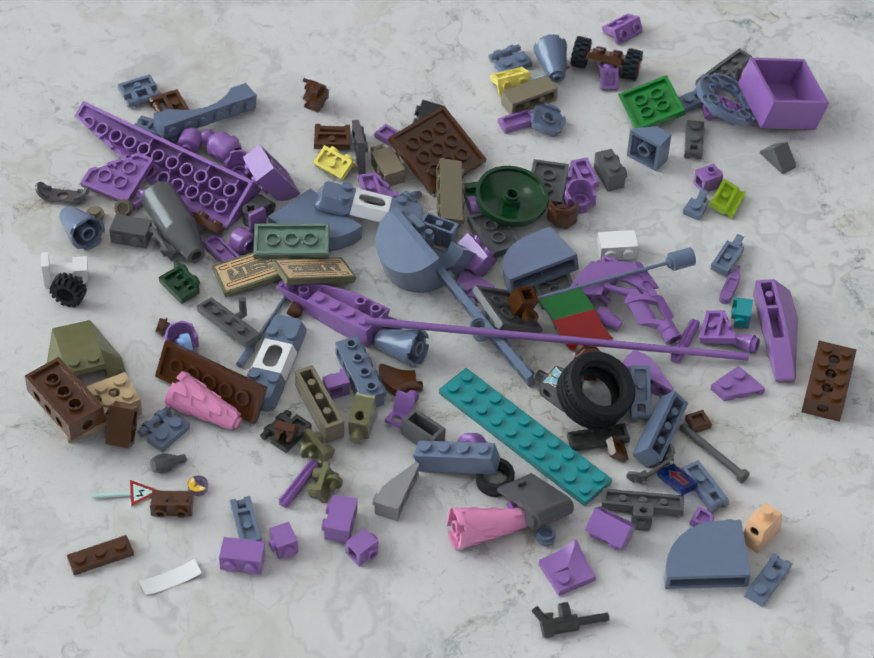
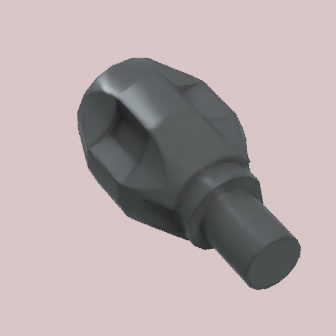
M163 453L156 455L150 460V467L154 473L162 474L169 472L179 463L186 462L187 458L185 454L176 456Z

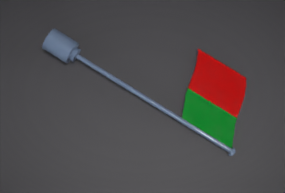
M691 247L668 253L665 259L666 262L537 297L539 303L550 316L559 335L604 340L613 339L604 328L593 304L581 288L665 265L672 271L694 266L696 264L695 253ZM565 344L570 350L576 349L578 346L575 344Z

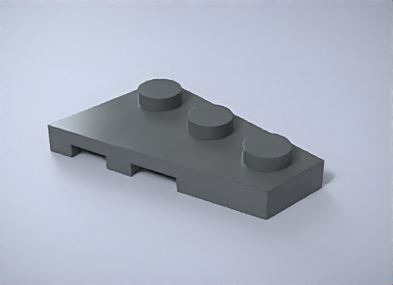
M352 120V137L356 151L358 174H366L365 152H368V143L364 134V127L360 126L359 120Z

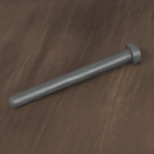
M686 424L680 425V430L735 474L738 482L743 483L748 479L749 471L746 469L741 470Z

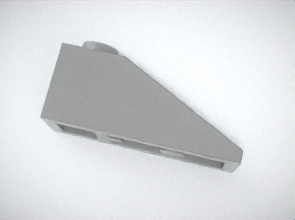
M413 463L382 486L379 494H375L372 505H375L376 515L398 521L419 476L420 463Z

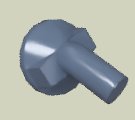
M406 190L400 195L404 196L407 201L417 203L416 198H420L422 193L421 191L409 193Z

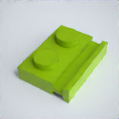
M723 179L709 207L723 215L727 214L732 219L746 191H740L739 187Z

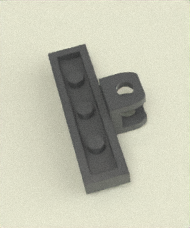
M603 488L601 507L611 510L632 511L631 522L637 525L635 530L648 531L652 526L653 513L683 516L684 495ZM643 521L645 524L641 525L638 522Z

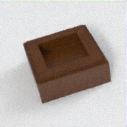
M704 410L685 415V421L688 426L696 433L711 429L712 423Z

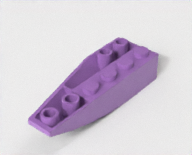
M775 279L756 280L753 298L775 382L795 381L798 317L791 291Z
M281 281L276 286L277 290L290 301L300 304L306 313L348 338L357 336L360 343H364L367 348L373 343L374 335L383 329V326L365 325V317L387 319L390 312L389 308L359 293L324 284L286 285L284 281Z

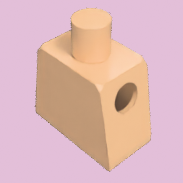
M764 503L749 518L744 530L745 545L758 553L781 530L782 514L771 505Z

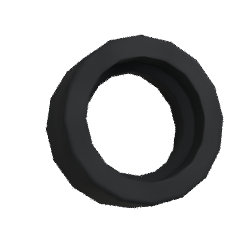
M500 458L497 471L507 476V480L502 483H490L483 478L484 474H476V484L482 493L492 497L503 496L497 492V488L514 481L515 476L514 468L507 460Z

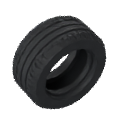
M589 351L575 357L561 372L557 381L556 392L561 408L572 421L588 429L616 424L630 410L635 400V384L627 367L619 359L601 351ZM582 375H591L603 381L610 391L611 405L601 406L589 400L582 391L580 377Z

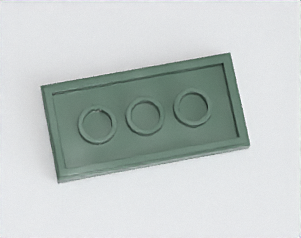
M255 223L254 258H329L330 225L329 223Z

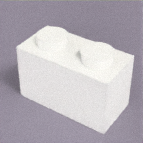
M635 230L598 232L596 245L600 260L604 255L615 260L637 258L638 243Z

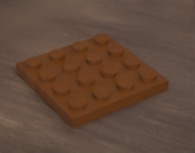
M444 105L388 138L389 143L430 195L436 192V167L440 158L462 161L464 175L484 164L487 160Z

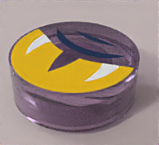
M196 475L188 480V491H193L194 496L204 495L208 491V481L205 477Z

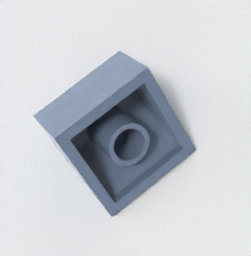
M657 126L632 128L629 134L627 156L657 171L668 160L672 134Z

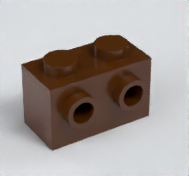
M115 401L107 408L106 418H108V426L104 429L105 444L128 449L134 444L139 405Z

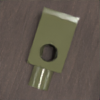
M358 392L355 394L348 420L349 434L351 435L349 440L354 444H360L362 438L368 439L377 416L375 396Z

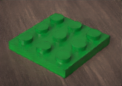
M667 75L618 94L634 128L655 127L686 115L685 109Z

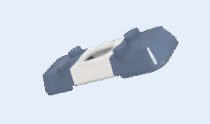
M326 181L318 190L315 200V207L318 210L340 216L348 214L379 223L394 207H397L407 220L408 216L415 214L419 219L424 215L421 204L407 201L404 196L399 195L394 198L354 188L349 182L338 184ZM360 199H361V200H365V201H369V202H373V203H377V204H381V205H385V206H376V205L364 203V202L360 201Z
M279 314L275 315L266 329L261 345L248 371V378L268 387L261 411L269 412L277 407L284 390V384L306 335V327L300 319ZM279 346L283 351L277 365L273 367L264 365L263 359L268 348Z

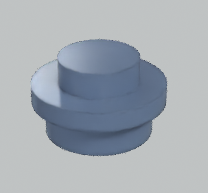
M544 526L536 531L535 538L539 544L548 546L555 542L556 533L552 527Z

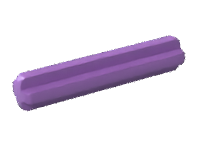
M693 318L689 321L676 346L688 347L699 328V320ZM671 354L670 359L672 362L679 363L684 355Z
M310 460L279 498L281 506L287 508L312 477L313 469L319 468L317 462Z

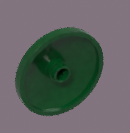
M499 166L488 170L480 177L476 186L475 200L481 212L490 220L505 226L520 227L532 224L541 218L548 204V191L543 181L531 171L517 166Z

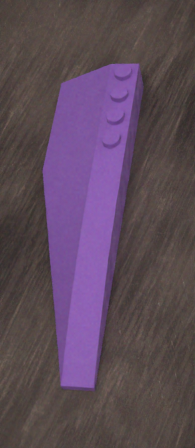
M85 101L81 103L74 115L122 159L129 158L135 153H141L153 158L155 163L145 177L149 184L153 185L158 182L173 184L190 212L199 213L201 210L209 215V220L213 221L216 219L223 223L222 227L227 230L243 215V206L258 195L261 190L252 180Z

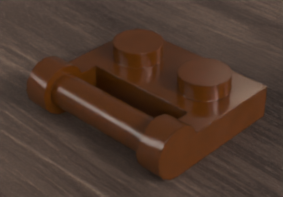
M178 89L153 96L148 100L149 105L154 108L156 113L163 111L160 103H164L167 109L190 110Z
M315 124L314 149H322L325 145L329 148L333 146L339 150H350V124H345V126H320V124Z

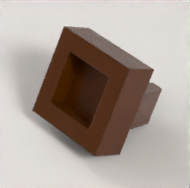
M276 420L274 426L275 438L280 441L282 434L286 432V442L291 443L295 435H297L299 427L295 424Z

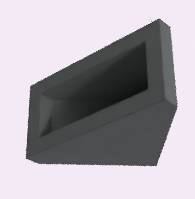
M788 142L772 144L760 150V154L781 174L796 168Z

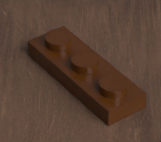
M127 535L68 554L67 560L73 575H77L133 556L134 552Z

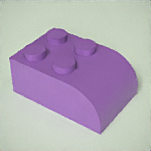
M260 144L243 157L246 162L244 165L246 170L253 175L251 179L257 186L261 185L260 187L265 194L269 193L279 201L293 199L300 194L287 170Z

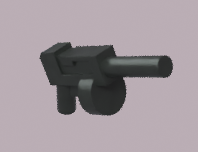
M568 602L558 603L559 617L553 618V612L543 613L538 606L531 610L540 621V628L544 638L554 637L555 634L578 631L581 625L610 620L608 612L578 617L577 614L571 615Z

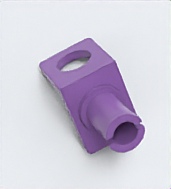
M398 390L393 411L385 418L384 422L402 429V421L395 422L392 418L397 417L402 420L414 408V403L418 401V393L414 390H410L408 393Z

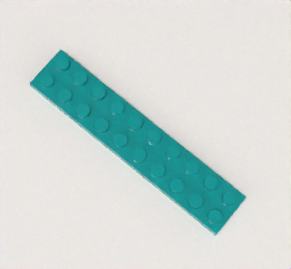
M468 368L462 370L439 388L441 396L584 507L597 497L603 488H607L612 484V478Z

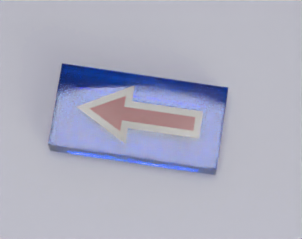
M674 463L657 471L658 478L681 496L698 488V482Z

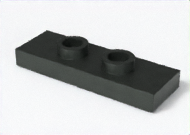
M625 423L567 432L569 445L575 451L607 446L606 440L610 437H614L623 443L630 442Z

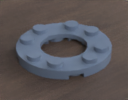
M714 73L713 75L704 74L696 85L697 97L711 111L714 117H720L730 125L747 126L756 122V118L738 86L739 81L720 73ZM715 90H723L736 97L741 103L742 109L734 111L735 108L729 109L724 103H719L720 99L714 94Z

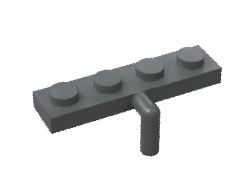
M739 48L705 74L713 75L714 73H720L739 81L743 68L747 65L749 58H753V56ZM698 78V79L696 80L695 86L697 85V83H698V81L700 80V78Z
M212 297L197 305V312L245 348L261 340L260 333L242 320L247 316L245 297H239V312L236 314Z

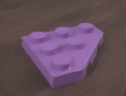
M135 153L129 158L123 160L120 158L108 162L105 166L90 168L80 184L83 188L89 187V190L113 200L127 199L131 201L155 161L151 157Z

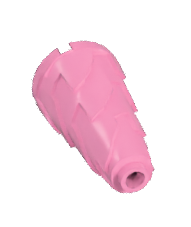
M182 371L176 377L180 382L172 383L164 402L166 407L188 416L192 415L205 422H212L225 429L233 430L234 428H239L243 418L235 407L222 400L221 396L208 389L205 384L192 377L190 373Z
M495 507L450 508L447 514V526H451L452 530L448 531L449 539L455 549H463L479 545L484 541L500 538L499 536L525 529L527 527L525 522L526 512L520 509H499Z

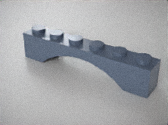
M247 83L230 88L229 92L221 100L210 106L193 110L167 109L155 113L153 128L166 140L181 134L186 128L197 129L255 109L257 95Z

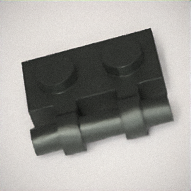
M289 410L279 413L275 419L295 424L299 427L298 433L291 443L286 442V432L282 434L280 441L275 438L274 426L276 420L272 424H268L260 434L263 440L270 436L271 444L285 453L304 437L303 432L305 429H312V423L298 414L289 418L292 416Z

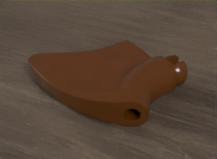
M386 364L379 365L381 382L394 396H396L398 390L408 393L410 390L419 392L423 390V382L416 381L415 370H401Z

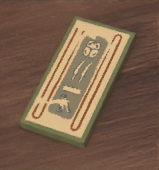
M252 252L212 265V268L225 297L282 279L272 266L273 259L290 258H254Z
M342 257L273 259L272 266L286 285L354 283L356 280L355 274Z

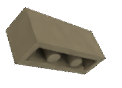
M546 75L502 91L501 104L510 115L527 109L532 110L537 105L542 106L543 103L556 101L558 87Z

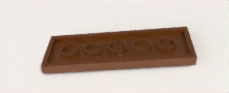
M170 340L164 341L155 377L170 384H176L178 381L180 382L176 377L182 371L190 373L192 377L205 384L208 389L221 396L222 400L235 407L241 413V417L252 424L257 423L268 387Z

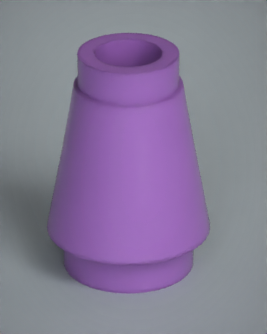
M600 306L597 310L603 326L619 330L623 323L619 317L607 307Z
M735 334L737 344L732 345L748 353L757 352L760 338H757L756 335Z

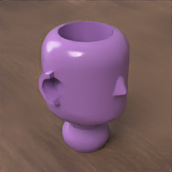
M205 129L201 133V142L203 145H207L209 156L223 165L224 161L230 156L231 151L242 150L241 143L236 136H230L226 132L214 133L211 129Z

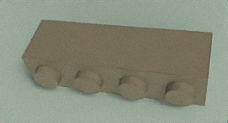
M440 158L436 167L437 216L459 223V226H461L465 222V213H463L465 198H462L465 188L464 183H462L464 177L462 161Z
M311 365L296 370L295 386L320 433L323 435L325 442L344 437V420L314 366Z

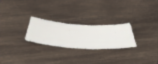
M193 559L166 573L139 580V583L145 595H149L182 584L202 572L196 560Z

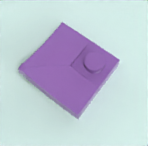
M577 539L555 553L539 560L540 568L558 596L592 583L596 579Z

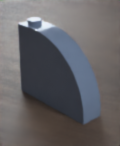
M311 188L268 216V223H329V251L348 247L362 239V225L347 214L340 216L318 210L315 207L317 193Z
M551 227L531 233L515 242L505 253L502 262L505 285L510 293L516 287H534L579 270L577 253Z
M727 519L705 522L690 528L679 536L668 553L664 572L665 589L748 587L751 574L741 520Z

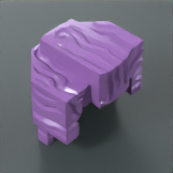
M244 150L231 151L230 156L224 161V167L252 180L251 177L253 175L244 166L246 162L243 157L248 152Z
M585 178L572 179L565 190L564 204L571 208L574 202H578V213H586L588 206L596 205L597 195L594 183Z
M179 321L168 326L164 341L170 340L177 343L180 334L188 333L191 338L192 348L199 347V337L192 323Z

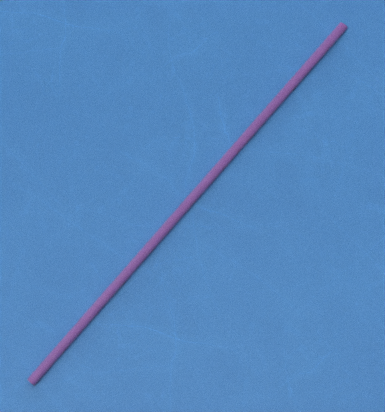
M365 317V325L749 360V353Z

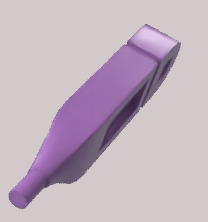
M739 265L735 271L729 273L719 297V301L722 304H729L739 284V270L741 268Z

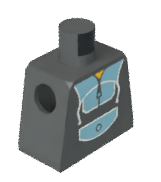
M554 366L549 373L538 370L534 379L541 383L540 395L563 411L558 401L556 386L558 378L565 368ZM584 375L580 377V385L582 389L584 384Z

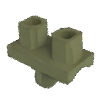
M309 428L305 429L303 432L304 437L299 443L301 447L299 454L302 458L310 457L319 464V467H322L323 462L333 457L335 449L332 445L324 446L323 435L320 432L313 433Z
M329 461L323 462L322 468L313 469L312 478L317 483L309 484L307 492L310 497H319L322 503H328L330 493L342 487L343 480L339 477L338 472H334L330 468Z

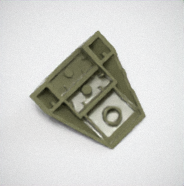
M91 320L52 328L47 363L60 357L76 376L105 370L107 378L123 372L126 373L122 357Z

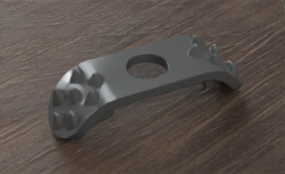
M37 182L35 185L38 196L43 200L77 204L85 200L90 189L89 187L78 189L77 191L55 189L43 182ZM60 194L68 195L66 198H59L58 196Z
M669 444L660 465L649 472L645 470L642 472L629 471L626 474V478L632 483L642 484L643 480L647 481L649 476L666 464L670 465V461H674V454L676 453L674 446Z

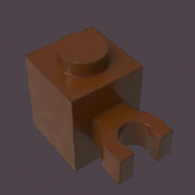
M533 286L516 287L507 299L513 315H522L524 323L528 322L530 317L533 322L537 321L539 316L534 308L539 303Z

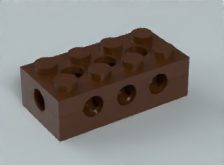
M818 341L801 410L802 413L840 422L857 349Z
M60 357L25 375L27 391L71 441L105 422L103 405Z

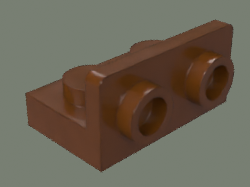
M152 491L150 502L151 516H177L180 518L192 516L193 491Z

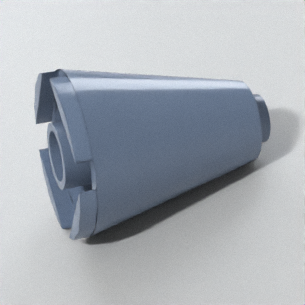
M556 34L541 37L540 41L534 44V54L546 75L555 83L561 82L566 77L567 42L565 38L562 39Z
M66 206L61 210L59 218L73 246L79 250H90L101 242V236L105 232V227L98 217L72 206Z
M381 329L373 338L376 348L413 368H417L416 365L424 362L429 349V344H426V338L429 339V336L424 330Z

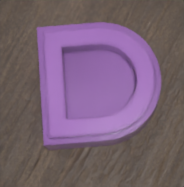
M698 507L689 525L694 527L705 522L714 521V516L710 511Z

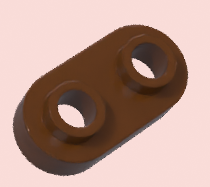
M201 210L199 213L195 212L193 214L198 223L219 235L223 234L225 230L222 227L223 223L216 219L213 221L209 220V215Z

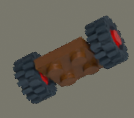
M577 36L572 49L571 66L585 69L589 59L617 66L622 65V78L632 81L637 80L643 51L629 48L627 54L623 55L622 51L613 50L611 52L602 46L591 49L592 39Z

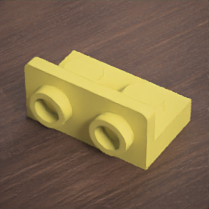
M523 67L490 75L491 82L497 85L500 96H502V91L531 81L530 72Z
M324 145L313 161L315 166L342 181L351 168L354 170L357 168L351 156L347 154L345 156L341 155L340 151L333 146L329 148Z

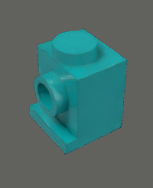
M734 297L731 309V319H734L733 327L749 329L752 299Z

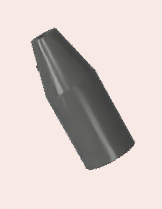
M158 182L151 185L143 193L141 203L157 228L155 229L153 225L150 227L153 232L151 235L156 245L159 243L161 245L159 247L160 252L164 257L168 256L171 261L175 260L172 255L178 252L191 263L199 262L205 256V250L196 219L173 184Z

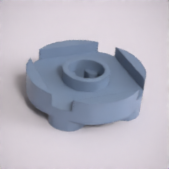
M543 103L542 106H535L530 117L533 129L552 137L557 136L566 124L565 116L562 117L559 108L548 103Z

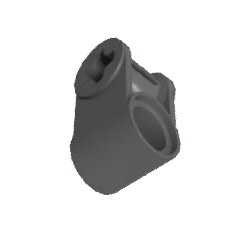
M261 194L256 195L242 208L245 214L243 218L244 225L249 227L248 215L252 211L264 207L267 218L274 212L276 204Z

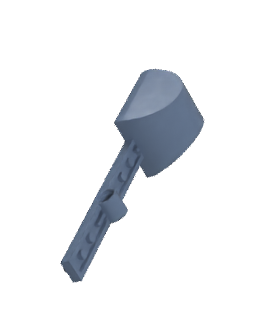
M397 207L392 208L380 222L375 240L379 259L390 281L404 290L418 293L434 291L445 286L472 318L470 327L497 329L494 324L491 325L488 322L487 314L483 310H478L476 301L472 297L468 298L462 284L458 285L454 281L456 278L450 270L446 271L443 268L438 255ZM472 335L478 342H484L489 339L528 387L535 383L533 369L529 365H524L522 356L510 348L512 345L507 338Z

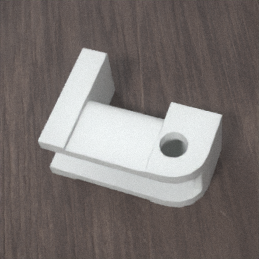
M41 253L44 287L50 288L56 275L59 273L63 274V272L67 273V275L71 273L72 277H82L78 280H82V284L87 283V256L72 257L73 262L50 264L49 253Z

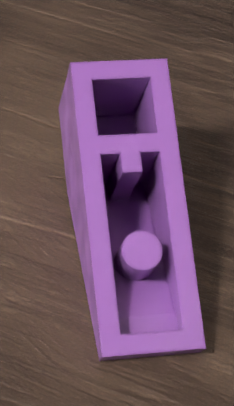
M633 349L622 362L629 372L630 365H650L651 393L662 397L673 392L674 387L654 361L646 354Z

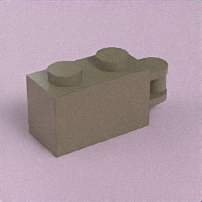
M384 144L370 147L371 165L381 179L390 186L404 183L407 170L405 165L400 162L398 153L394 152L391 146L385 148Z

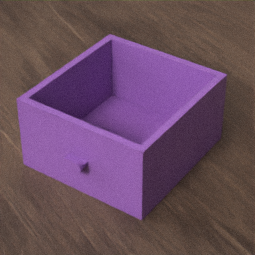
M749 58L738 82V86L761 129H816L829 105L826 96L805 59Z

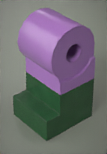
M478 182L464 183V198L470 215L481 212L475 200Z

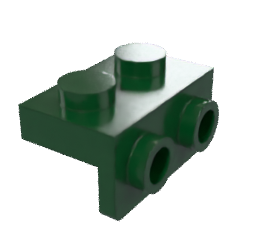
M175 260L173 261L174 269L161 275L159 283L183 304L200 294V281L196 275H192L184 264Z

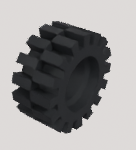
M63 272V274L59 273L56 275L49 288V293L52 294V298H56V302H62L61 305L67 304V307L71 305L76 307V305L79 306L82 302L87 288L86 284H82L83 281L78 280L77 276L72 277L71 273L67 275V273Z

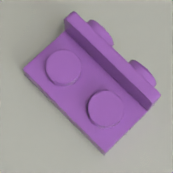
M625 14L602 26L603 33L614 36L615 43L618 45L643 32L640 16Z

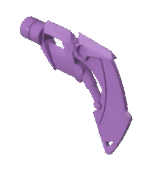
M591 261L576 277L570 287L640 269L644 266L638 261H635V263L622 261L596 263ZM648 271L581 288L586 296H601L602 291H611L627 296L624 302L628 304L638 321L637 325L658 329L667 345L681 338L678 329L672 321L674 315L663 296L657 295L655 289H659ZM615 280L622 281L633 286L634 288L630 289L622 286L618 287L615 285H611L610 283L614 282ZM649 304L656 305L664 319H657Z

